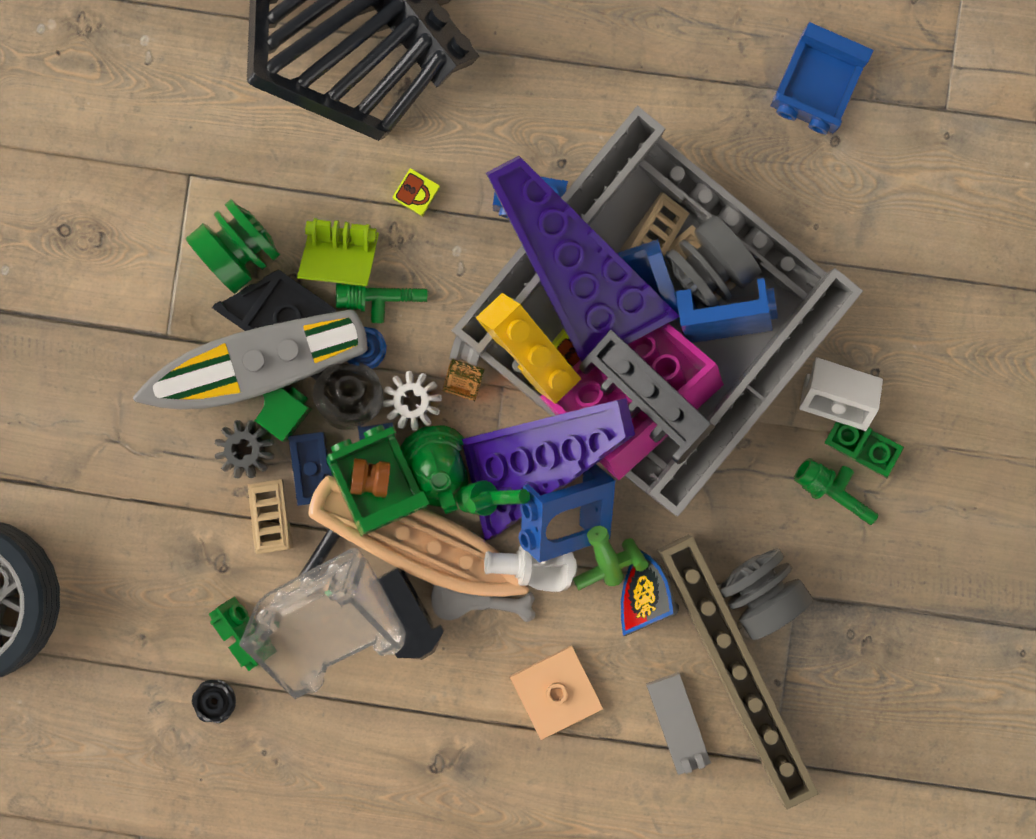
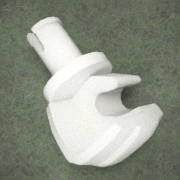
M520 545L516 554L487 551L484 559L485 574L515 575L520 586L529 585L537 590L560 592L567 590L571 586L577 572V560L574 558L573 552L539 563Z

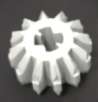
M407 371L406 384H403L402 380L395 376L393 381L399 388L394 390L391 387H385L384 389L385 393L394 396L393 400L382 401L383 407H395L387 415V418L393 420L399 414L402 415L398 422V427L401 429L406 426L408 418H411V428L414 431L419 428L417 419L419 417L426 426H429L432 422L426 415V412L429 411L435 415L440 413V410L430 406V403L441 401L442 396L437 394L429 395V392L437 387L434 381L425 388L422 387L427 377L424 373H421L417 382L414 383L413 373ZM414 391V395L422 399L421 405L416 404L418 408L411 411L410 406L403 404L404 396L409 398L407 393Z

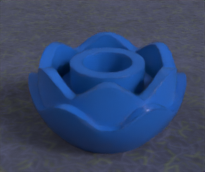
M364 327L368 350L347 362L354 368L370 370L377 367L383 361L387 345L383 335L377 329Z

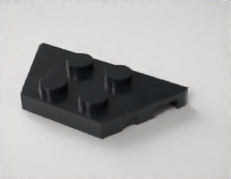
M279 269L263 277L261 281L239 290V293L228 299L215 303L212 309L244 331L337 312L331 305ZM329 369L310 377L324 385L327 382Z

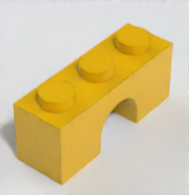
M501 293L476 317L495 342L502 346L520 364L517 368L533 387L554 404L581 380L579 375L525 309L507 295Z

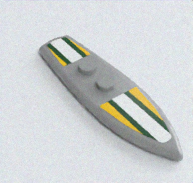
M345 310L236 333L204 344L170 362L139 389L133 396V400L137 403L159 408L181 410L205 409L251 399L283 388L364 354L367 351L365 328L354 310Z

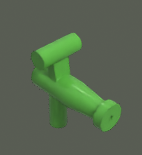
M595 526L587 532V538L594 548L598 566L574 577L573 581L578 591L601 579L608 586H617L624 580L621 568L633 564L637 571H644L648 567V562L635 541L631 538L623 541L622 548L624 551L616 554L609 542L607 529L604 526Z

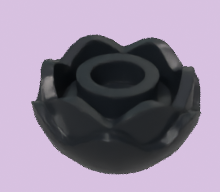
M213 679L199 685L192 695L191 702L197 717L201 721L222 723L235 710L236 696L229 684ZM212 698L218 700L217 704L212 703Z

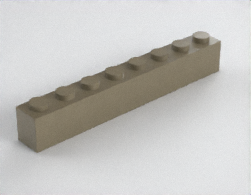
M688 534L657 549L779 800L788 810L818 795L819 793L693 536Z

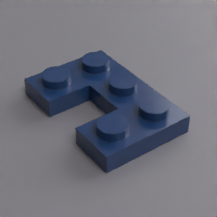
M394 423L358 427L359 440L365 439L363 433L376 426L383 425L384 429L394 426ZM325 432L288 436L297 506L310 504L313 493L320 482L326 476H333L326 461L328 453Z

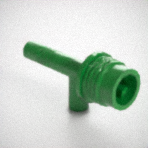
M336 283V308L358 309L361 312H365V301H371L372 323L385 322V302H427L428 299L427 288H365V286Z
M808 458L797 469L794 481L800 484L805 491L811 493L812 498L819 499L826 494L869 525L875 523L878 518V513L845 491L854 474L851 468L841 466L836 476L835 470L828 469L822 463H817L812 458Z
M484 480L461 487L456 499L458 507L463 512L486 516L493 513L497 505L526 504L530 500V494L525 489L496 490V487L491 482Z

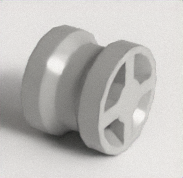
M456 335L449 359L456 361L461 359L467 361L469 365L477 367L480 356Z

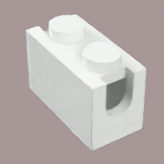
M816 357L813 362L811 375L807 374L804 379L799 409L866 431L879 410L883 379Z

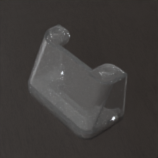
M352 548L264 595L253 609L239 646L294 699H297L307 693H315L321 688L325 681L324 676L327 667L372 645L373 649L380 656L397 653L404 645L406 631L369 561L357 548Z

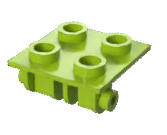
M314 218L313 221H306L305 234L308 236L297 277L300 279L368 286L379 237L377 228H371L370 224H352L350 229V222H345L344 228H340L338 220H335L333 227H331V221L319 220L318 218Z

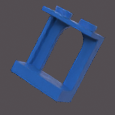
M595 464L583 473L582 483L548 494L539 495L529 484L523 485V489L527 490L530 494V500L528 503L520 505L522 521L519 542L522 548L541 563L591 546L587 538V532L592 527L604 526L608 531L610 539L616 480ZM580 507L579 525L584 529L583 531L559 539H547V526L556 515Z

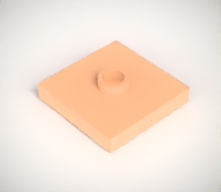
M572 645L510 675V679L540 740L603 710L601 702Z

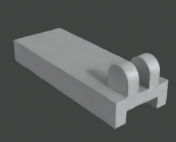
M679 672L646 683L677 774H688L694 769L698 768L700 770L705 768L706 765L711 764Z

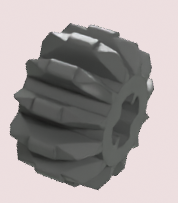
M236 420L233 425L235 433L230 428L223 427L221 431L228 439L215 440V445L224 447V452L216 453L215 458H227L221 469L227 472L234 467V478H241L244 469L248 478L256 477L255 466L262 472L268 469L262 458L274 459L275 455L272 452H265V447L272 446L275 442L273 439L262 440L268 431L261 427L255 432V421L249 420L244 429L241 420ZM247 440L250 442L247 446L252 447V453L244 455L242 458L240 456L242 452L237 451L238 445L245 444Z

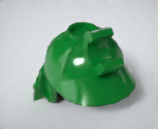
M445 425L426 426L406 437L400 448L420 492L424 491L430 503L429 505L442 507L444 513L448 514L458 510L456 504L457 493L461 487L468 485L467 471L460 454L464 437L454 428Z

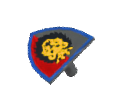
M642 550L640 551L647 560L648 567L644 571H637L633 564H631L623 584L621 596L623 636L630 635L668 617L675 616L679 611V605L674 602L671 584L663 567L654 557Z

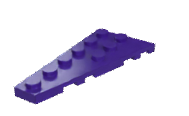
M520 156L486 173L581 363L610 330L614 331L629 344L679 317Z
M627 398L464 438L462 442L471 483L486 480L491 482L496 487V490L523 489V485L529 484L539 495H544L564 488L635 436ZM521 504L497 505L495 511L490 515H479L485 541L497 537L522 518Z

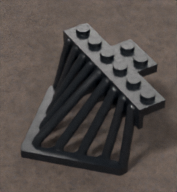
M250 0L247 82L255 88L378 141L384 139L393 130L430 81L437 88L452 73L472 65L479 58L470 40L460 32L450 19L449 13L441 7V5L449 3L450 0H354L268 61V54L274 53L279 46L342 0H317L270 36L269 28H275L281 20L307 0H284L270 12V4H275L278 0ZM374 10L378 12L306 69L299 77L290 80L277 74L284 67L355 17ZM388 28L392 30L385 39L328 92L322 94L309 88L311 84L375 33ZM401 45L407 49L405 54L359 105L353 108L340 102L341 98L394 49ZM418 63L421 71L382 120L369 115L410 68Z

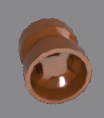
M355 458L350 494L362 495L364 492H371L375 497L386 498L390 462L379 461L376 464H370L365 459Z

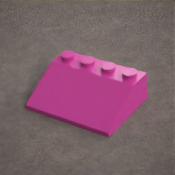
M669 323L628 344L696 409L703 405L724 385L717 364ZM581 361L572 367L581 380L556 404L544 395L540 396L541 400L555 415L627 398L628 406L632 402L618 387L609 395L603 393L600 388L608 377L597 366L588 374H584L579 369ZM642 410L634 418H631L635 436L599 461L618 480L625 476L668 436L666 434L660 441L654 442L649 435L657 424Z

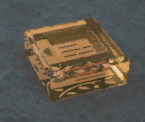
M451 359L442 391L476 401L485 369Z

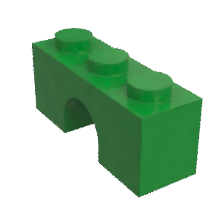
M293 386L289 391L283 387L263 394V409L254 420L282 442H288V436L294 434L312 410L311 407L305 404L309 398Z

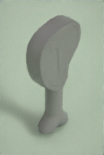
M433 585L431 594L433 611L444 620L458 619L470 610L495 609L518 614L525 622L535 618V612L531 607L535 598L531 592L522 598L514 599L459 593Z

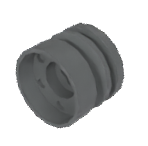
M714 215L695 229V235L701 247L696 249L685 240L679 243L681 250L687 257L686 259L673 249L665 254L680 285L685 290L691 289L694 300L706 308L720 306L713 294L714 291L727 302L732 298L730 290L725 283L726 281L730 280L736 286L743 289L761 274V269L749 250L735 233Z
M778 548L761 555H756L733 570L731 575L718 587L723 597L735 594L727 603L731 609L748 605V608L740 615L738 620L752 640L761 639L782 628L804 612L813 602V597L800 579L791 580L786 583L782 582L791 572L792 566L789 563L777 566L784 558L783 553Z

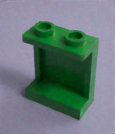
M383 425L376 426L363 433L365 439L353 444L351 439L339 442L331 447L332 453L328 454L326 458L361 536L415 513L430 504L424 491L420 492L396 440L394 426L384 429ZM355 458L365 459L370 464H376L379 461L390 462L386 498L375 497L371 492H364L362 495L350 494Z

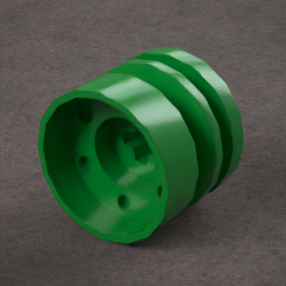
M230 199L225 206L234 216L231 221L218 210L214 213L217 222L221 226L217 233L208 225L202 223L185 239L206 266L235 294L253 279L245 266L249 260L263 270L267 265L258 253L263 249L273 261L280 256V253L274 245L272 236L249 210L237 205Z

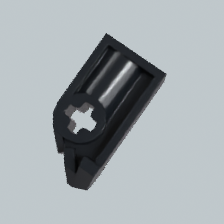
M396 567L371 581L367 588L401 646L394 651L396 657L423 660L433 654L443 635L444 629L442 625L433 628L434 624L405 571Z

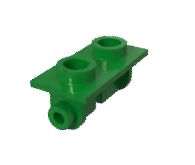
M235 596L208 614L212 619L210 624L213 625L223 641H226L231 636H234L236 642L228 648L239 662L241 668L245 666L250 671L274 653L269 646L267 638L259 632L250 619L247 610L238 602Z

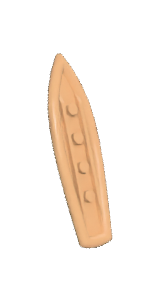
M326 476L313 493L308 512L310 518L367 552L415 577L449 590L478 596L506 597L524 595L529 592L528 586H520L518 584V578L515 575L485 574V553L487 551L492 553L500 552L464 526L423 508L361 536L333 476Z

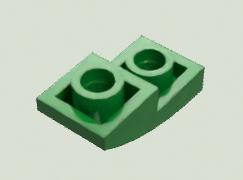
M837 421L824 444L886 479L889 477L904 449L903 446L874 432L870 427L864 431Z

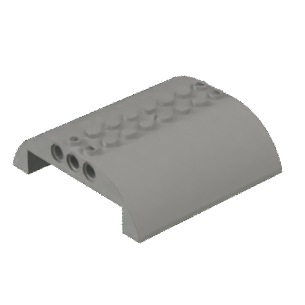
M637 105L561 198L616 253L622 252L620 250L661 192L689 212L675 239L691 225L697 229L712 215L717 216L741 240L761 269V274L745 288L742 289L735 286L731 289L732 298L728 302L720 298L718 300L720 306L758 300L757 279L765 278L766 289L774 288L778 319L771 320L773 331L693 343L717 364L724 383L715 394L697 409L715 428L683 463L677 464L672 459V456L680 446L667 436L625 475L626 478L678 517L861 295L863 290L836 268L827 273L664 140L662 135L666 128ZM662 207L660 212L673 221L676 215L666 207ZM657 218L655 219L653 224L665 232L668 227ZM650 230L646 234L652 241L657 239L659 241L660 239ZM521 246L451 331L549 415L555 416L550 408L541 400L540 396L542 394L533 387L517 368L520 364L502 346L495 342L476 319L488 305L503 293L518 302L551 342L563 329L523 246ZM664 256L675 291L685 290L675 278L672 267ZM695 301L698 309L706 308L701 303ZM680 317L669 322L671 326L685 337L681 328Z

